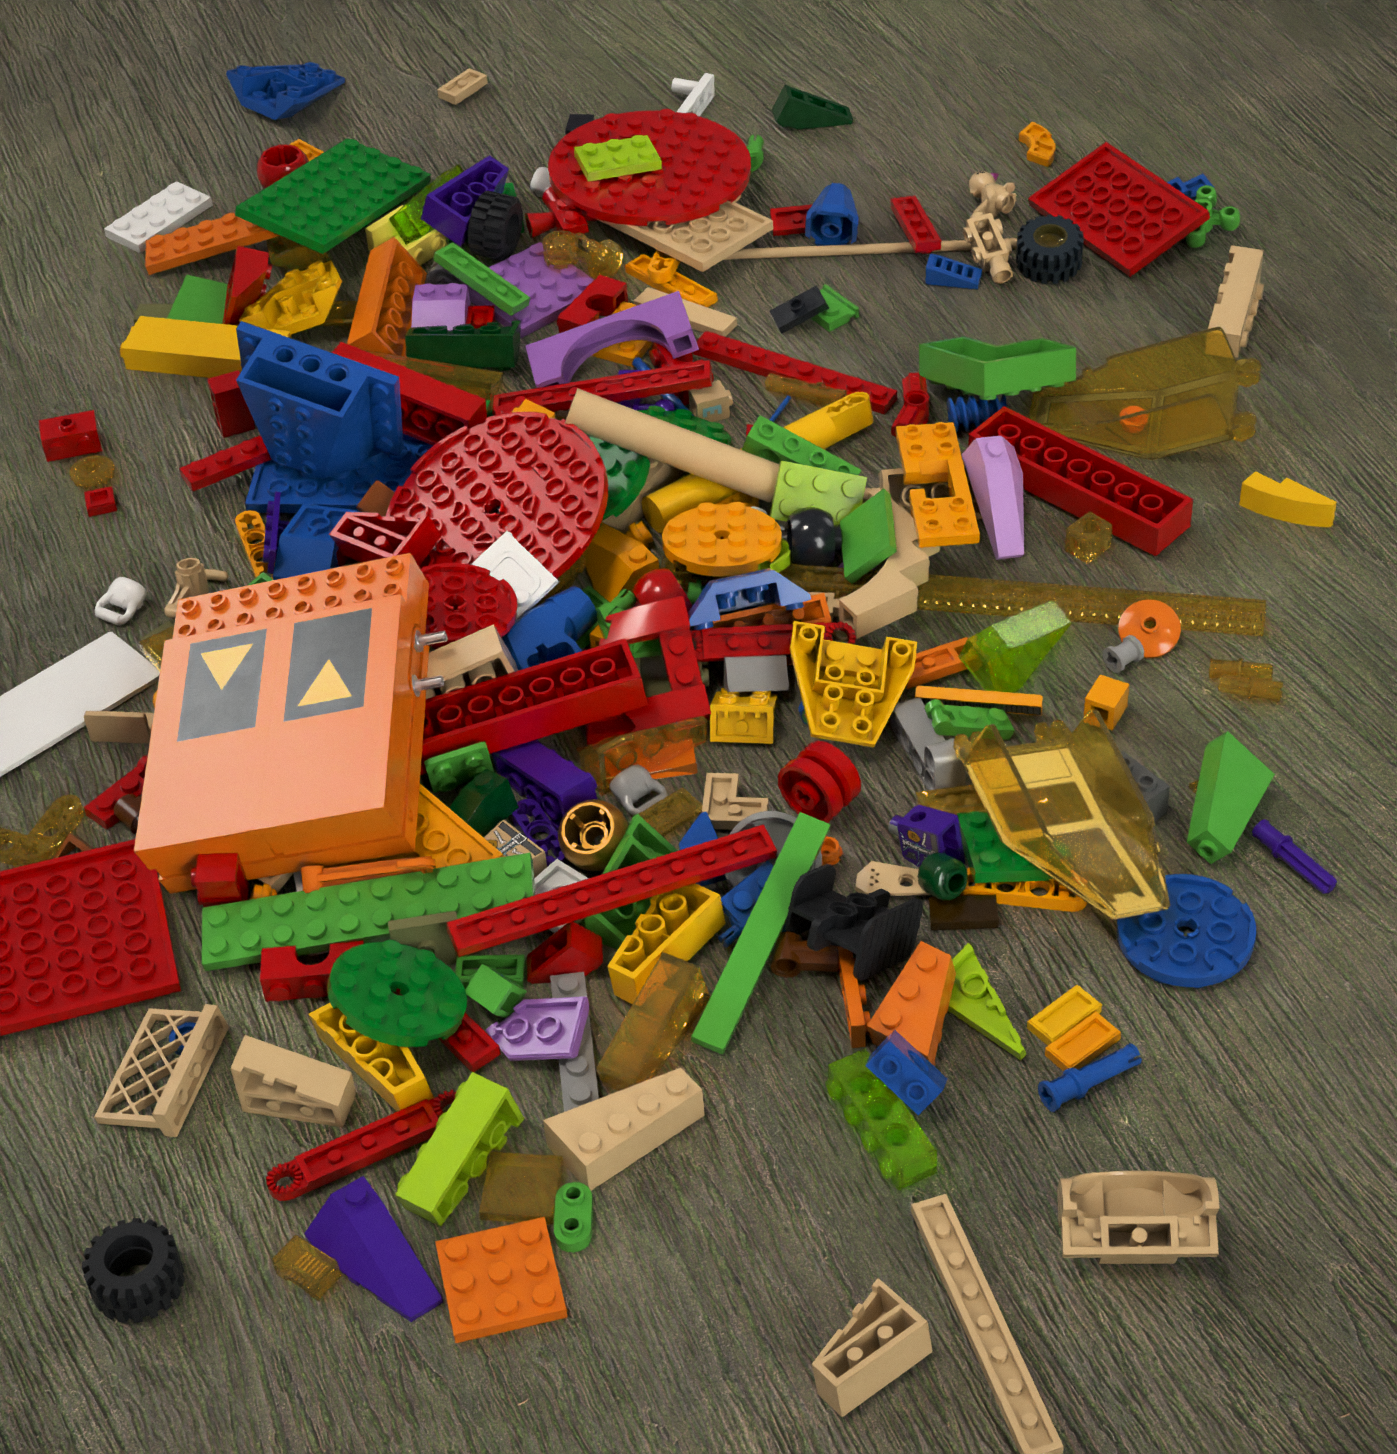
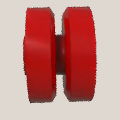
M819 740L809 743L800 751L797 758L790 760L781 768L777 775L780 792L791 809L798 815L801 812L826 823L834 819L841 809L848 806L861 791V779L851 760L839 748Z

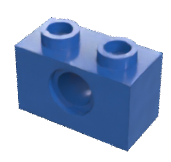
M896 1030L871 1053L865 1065L918 1116L943 1091L947 1082V1078Z

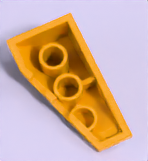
M601 522V526L590 545L581 555L586 565L587 574L592 581L593 589L609 602L622 589H627V593L629 590L632 592L638 579L645 573L659 569V559L642 543Z

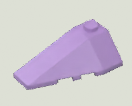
M1003 436L976 438L962 453V458L995 558L1000 560L1022 557L1024 555L1023 471L1015 448Z

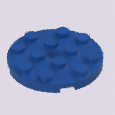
M1171 874L1153 878L1152 883L1147 885V888L1161 909L1117 918V939L1123 954L1135 968L1159 983L1180 987L1202 988L1223 982L1243 969L1254 951L1256 922L1247 903L1242 904L1240 900L1232 895L1233 890L1228 886L1203 876ZM1136 888L1129 893L1139 900L1143 899ZM1187 926L1192 928L1194 932L1183 936L1184 933L1178 930V928Z

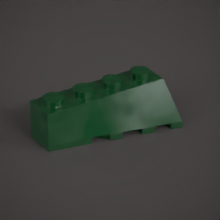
M521 320L511 321V326L506 327L498 326V322H487V325L475 329L471 324H460L454 326L453 330H447L446 325L410 327L405 335L407 367H415L416 370H429L431 367H442L443 370H456L458 367H468L469 370L473 371L483 370L485 367H495L498 371L510 370L511 367H515L519 359Z

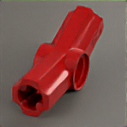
M919 372L909 373L907 377L902 379L904 405L891 427V435L895 437L896 426L927 424L929 421V395L927 393L926 378L922 377Z

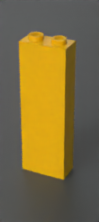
M140 316L135 325L131 327L126 340L120 346V356L124 359L125 367L128 370L212 378L237 370L240 373L242 371L236 332L238 326ZM266 329L292 339L290 331Z

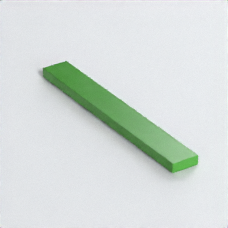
M799 813L691 1036V1042L719 1054H724L784 928L793 888L802 874L811 871L830 831L831 824L804 813Z

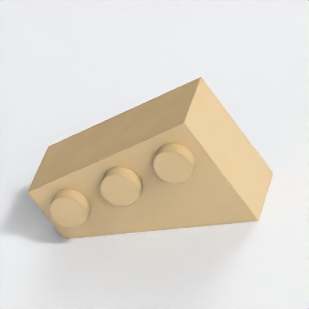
M879 1278L873 1283L872 1292L864 1303H858L853 1309V1317L843 1330H837L812 1363L817 1394L841 1417L848 1414L932 1353L928 1321Z

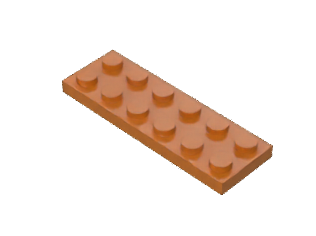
M228 213L222 218L212 221L204 220L198 225L189 228H178L172 233L155 235L146 240L145 267L148 274L152 275L237 249V246H248L280 235L235 216V213Z

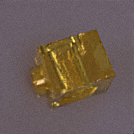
M1089 511L1066 528L1065 551L1086 564L1090 563L1111 547L1112 524Z

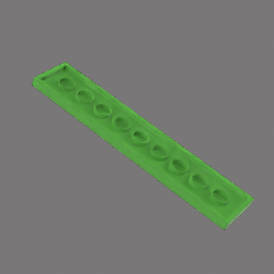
M530 853L435 868L432 873L423 874L422 871L322 887L310 893L298 891L203 907L202 966L205 971L259 963L261 962L262 948L296 946L297 954L301 956L329 951L330 944L362 940H364V944L391 940L388 921L450 911H456L457 918L459 919L534 896L533 859Z

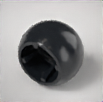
M806 507L798 509L788 516L787 542L791 552V565L802 571L814 572L822 570L834 562L835 551H841L842 538L840 525H834L832 515L829 512L816 507Z

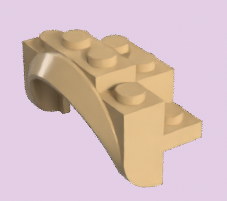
M1129 1170L1092 1172L1070 1178H1060L1057 1201L1059 1227H1061L1062 1258H1098V1264H1175L1178 1257H1217L1219 1254L1216 1215L1220 1207L1218 1188L1214 1177H1202L1194 1174L1168 1171Z

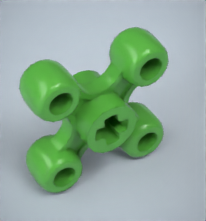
M1204 185L1198 188L1196 200L1194 201L1209 210L1210 219L1185 237L1186 244L1192 248L1201 247L1205 243L1206 233L1211 231L1213 225H1220L1223 230L1233 231L1240 224V212L1236 207L1227 206L1219 211L1213 209L1217 203V193L1214 187Z

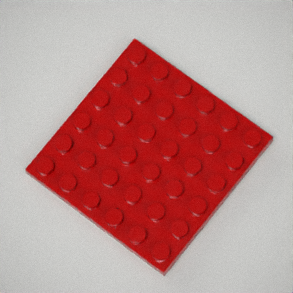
M136 839L0 871V1036L181 991L161 885L158 880L159 875L156 869L149 870L135 854L134 846Z

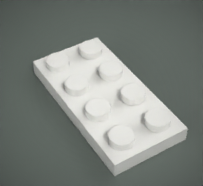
M176 181L105 227V235L119 244L142 253L146 250V240L155 235H166L174 232L213 206L210 196Z

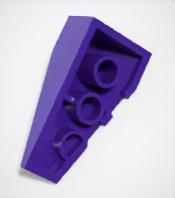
M364 1176L329 1196L304 1233L305 1238L325 1265L331 1269L335 1267L347 1275L349 1281L356 1286L362 1285L377 1296V1300L410 1322L443 1303V1298L389 1211Z

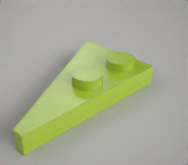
M967 943L952 959L956 977L948 1011L1019 1060H1022L1027 1054L1021 1043V1038L1016 1029L1013 1028L999 996L991 986L989 977L985 970L982 969L975 955L972 945Z

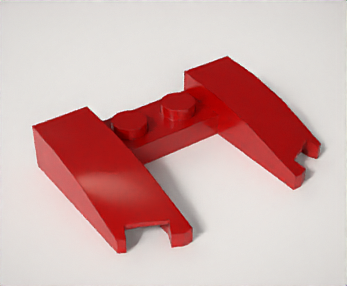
M679 596L606 616L605 622L611 623L607 639L600 638L599 646L626 638L628 644L659 639L671 690L670 692L646 697L648 704L646 706L616 715L619 718L625 713L636 726L631 731V734L636 736L709 721L711 715L710 705L699 671L684 597Z

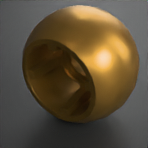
M593 799L577 803L565 813L560 822L558 841L561 851L569 862L583 870H604L619 842L625 835L628 823L623 813L616 806L606 801ZM604 835L600 844L592 845L593 840L597 836ZM579 836H580V841H581V843H582V846L578 845V838H579Z

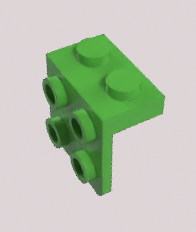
M479 742L424 761L434 793L438 791H451L460 784L474 780L485 769L494 772L485 742Z

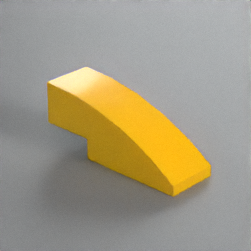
M1255 471L1242 482L1239 505L1258 514L1281 521L1308 526L1331 527L1334 522L1337 502L1289 478L1278 483Z

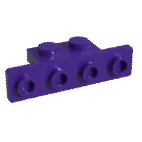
M275 491L274 501L268 500L262 562L268 563V574H273L280 535L290 523L289 521L279 520L281 492Z

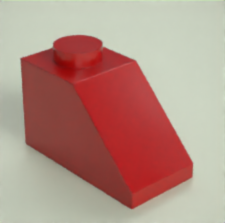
M575 922L565 924L527 955V981L532 984L551 983L550 976L577 972H584L586 977L603 963L602 937Z

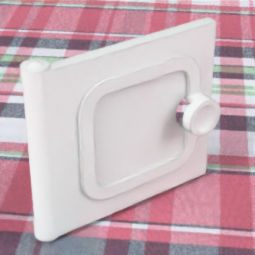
M508 531L500 536L471 564L490 570V576L499 581L504 579L510 584L517 597L516 620L534 607L559 583Z

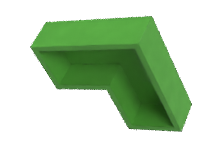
M965 336L919 344V374L930 380L931 384H944L947 389H960L963 394L979 395L981 400H993L999 394L1015 396L1021 390L1035 392L1041 391L1043 386L1063 387L1064 382L1075 381L1076 347L1044 338L998 346Z

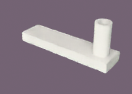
M705 73L699 82L680 78L673 79L672 92L688 95L677 112L695 113L697 116H701L715 96L714 74Z

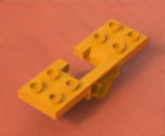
M954 422L896 426V439L903 467L904 485L948 482L949 496H952L926 498L924 489L909 490L910 514L914 520L919 548L979 543L980 532Z

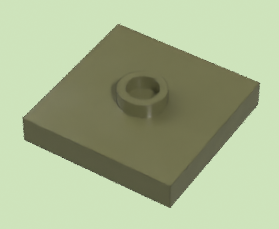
M450 911L388 921L390 939L400 944L418 948L419 950H429L445 964L456 963L457 953L447 932L446 922L458 919L457 912Z

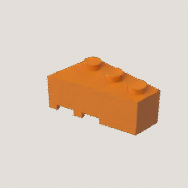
M920 941L867 1025L873 1044L879 1046L896 1030L935 1066L938 1044L941 1042L943 1034V1022L945 1014L948 1012L956 977V971L950 954Z

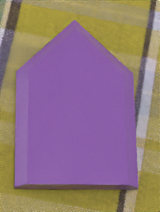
M586 996L524 999L513 1008L514 1012L499 1024L497 1022L493 1023L485 1030L510 1061L575 1058L578 1056L589 1013V1001Z

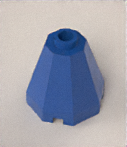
M832 183L826 186L808 210L805 222V236L809 239L812 236L817 246L847 245L849 241H851V244L857 241L859 217L849 188L839 183Z

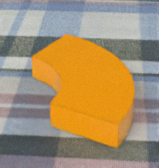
M1031 122L1019 133V141L1026 144L1029 148L1027 152L1028 161L1049 167L1055 158L1056 143H1054L1052 134L1046 128Z

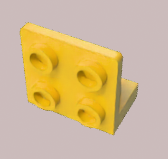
M721 688V691L715 693L710 704V742L773 744L774 710L778 701V694L771 693V691L727 692L725 688Z

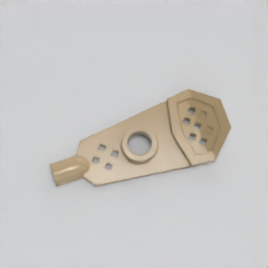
M871 861L857 874L855 891L858 893L869 894L882 888L890 892V896L930 895L923 891L918 884L917 875L919 869ZM902 882H909L912 886L905 887L900 884Z

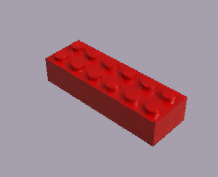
M340 342L331 352L399 376L403 434L434 446L443 438L464 426L470 429L486 422V399L478 395L471 394L453 385L446 384L344 342Z

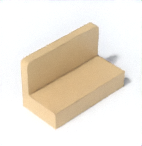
M86 711L84 714L85 724L91 741L150 744L154 713Z

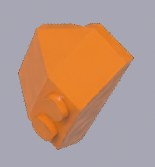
M820 593L811 595V600L803 602L804 607L794 610H786L785 606L781 607L776 604H770L720 615L721 620L713 621L714 626L711 628L793 624L794 621L831 623L832 620L825 594ZM786 657L787 666L793 665L792 657Z

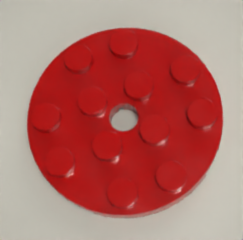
M441 563L420 568L429 583L425 633L445 631L448 638L446 642L431 644L430 646L435 650L493 624L501 638L513 627L517 617V597L513 588L506 580L502 579L499 581L490 576V570L464 563ZM450 605H459V606L457 607V610H454V607H453V606H450Z

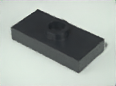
M816 285L770 310V313L782 334L829 309Z

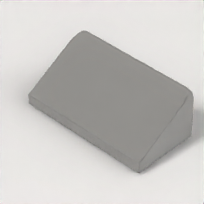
M786 655L724 657V688L727 692L789 690Z

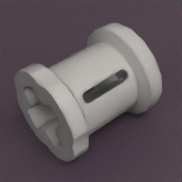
M1133 635L1123 638V642L1115 647L1109 646L1103 650L1104 662L1114 673L1124 670L1125 665L1132 661L1138 662L1144 658L1143 645Z

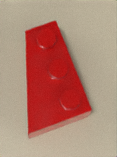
M346 512L329 533L345 556L357 561L367 562L411 553L418 566L421 565L442 536L427 514H420L418 518L405 517L404 514L395 513L394 517L380 516L379 513Z

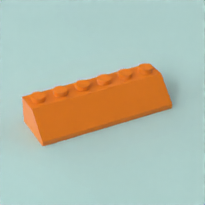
M395 237L370 250L347 344L406 367L405 335L412 323V302L415 285L425 284L427 273Z

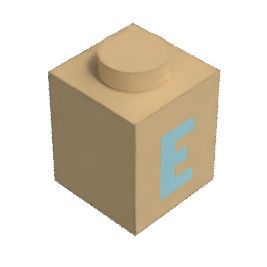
M720 380L713 381L711 387L688 390L690 411L694 416L709 422L730 418L729 406L733 405L732 395L729 389L725 390Z

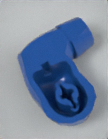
M572 586L547 598L544 603L526 611L515 621L511 630L502 637V640L515 660L518 671L581 652L582 650L576 641L597 623V611L591 599L579 587Z

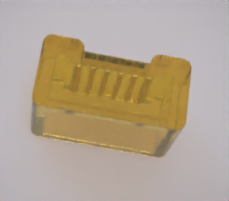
M294 1235L272 1258L275 1272L278 1276L296 1284L317 1301L341 1277L338 1262L297 1235Z

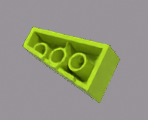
M474 1072L470 1074L466 1082L460 1084L452 1105L447 1112H444L439 1117L435 1132L429 1141L420 1147L416 1162L409 1173L404 1174L398 1183L395 1196L404 1209L440 1227L467 1194L468 1180L481 1176L487 1168V1156L493 1148L500 1151L508 1141L507 1136H504V1134L511 1125L518 1128L525 1119L509 1089Z

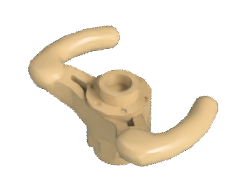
M186 558L176 564L177 570L175 571L176 589L165 606V615L168 618L175 619L178 599L208 594L209 586L207 580L225 582L228 580V573L216 569H205L203 563H200V560L197 558Z

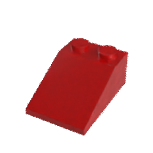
M237 246L227 284L222 324L238 326L240 324L239 319L245 311L244 309L265 295L267 284H264V279H270L272 264H268V252Z

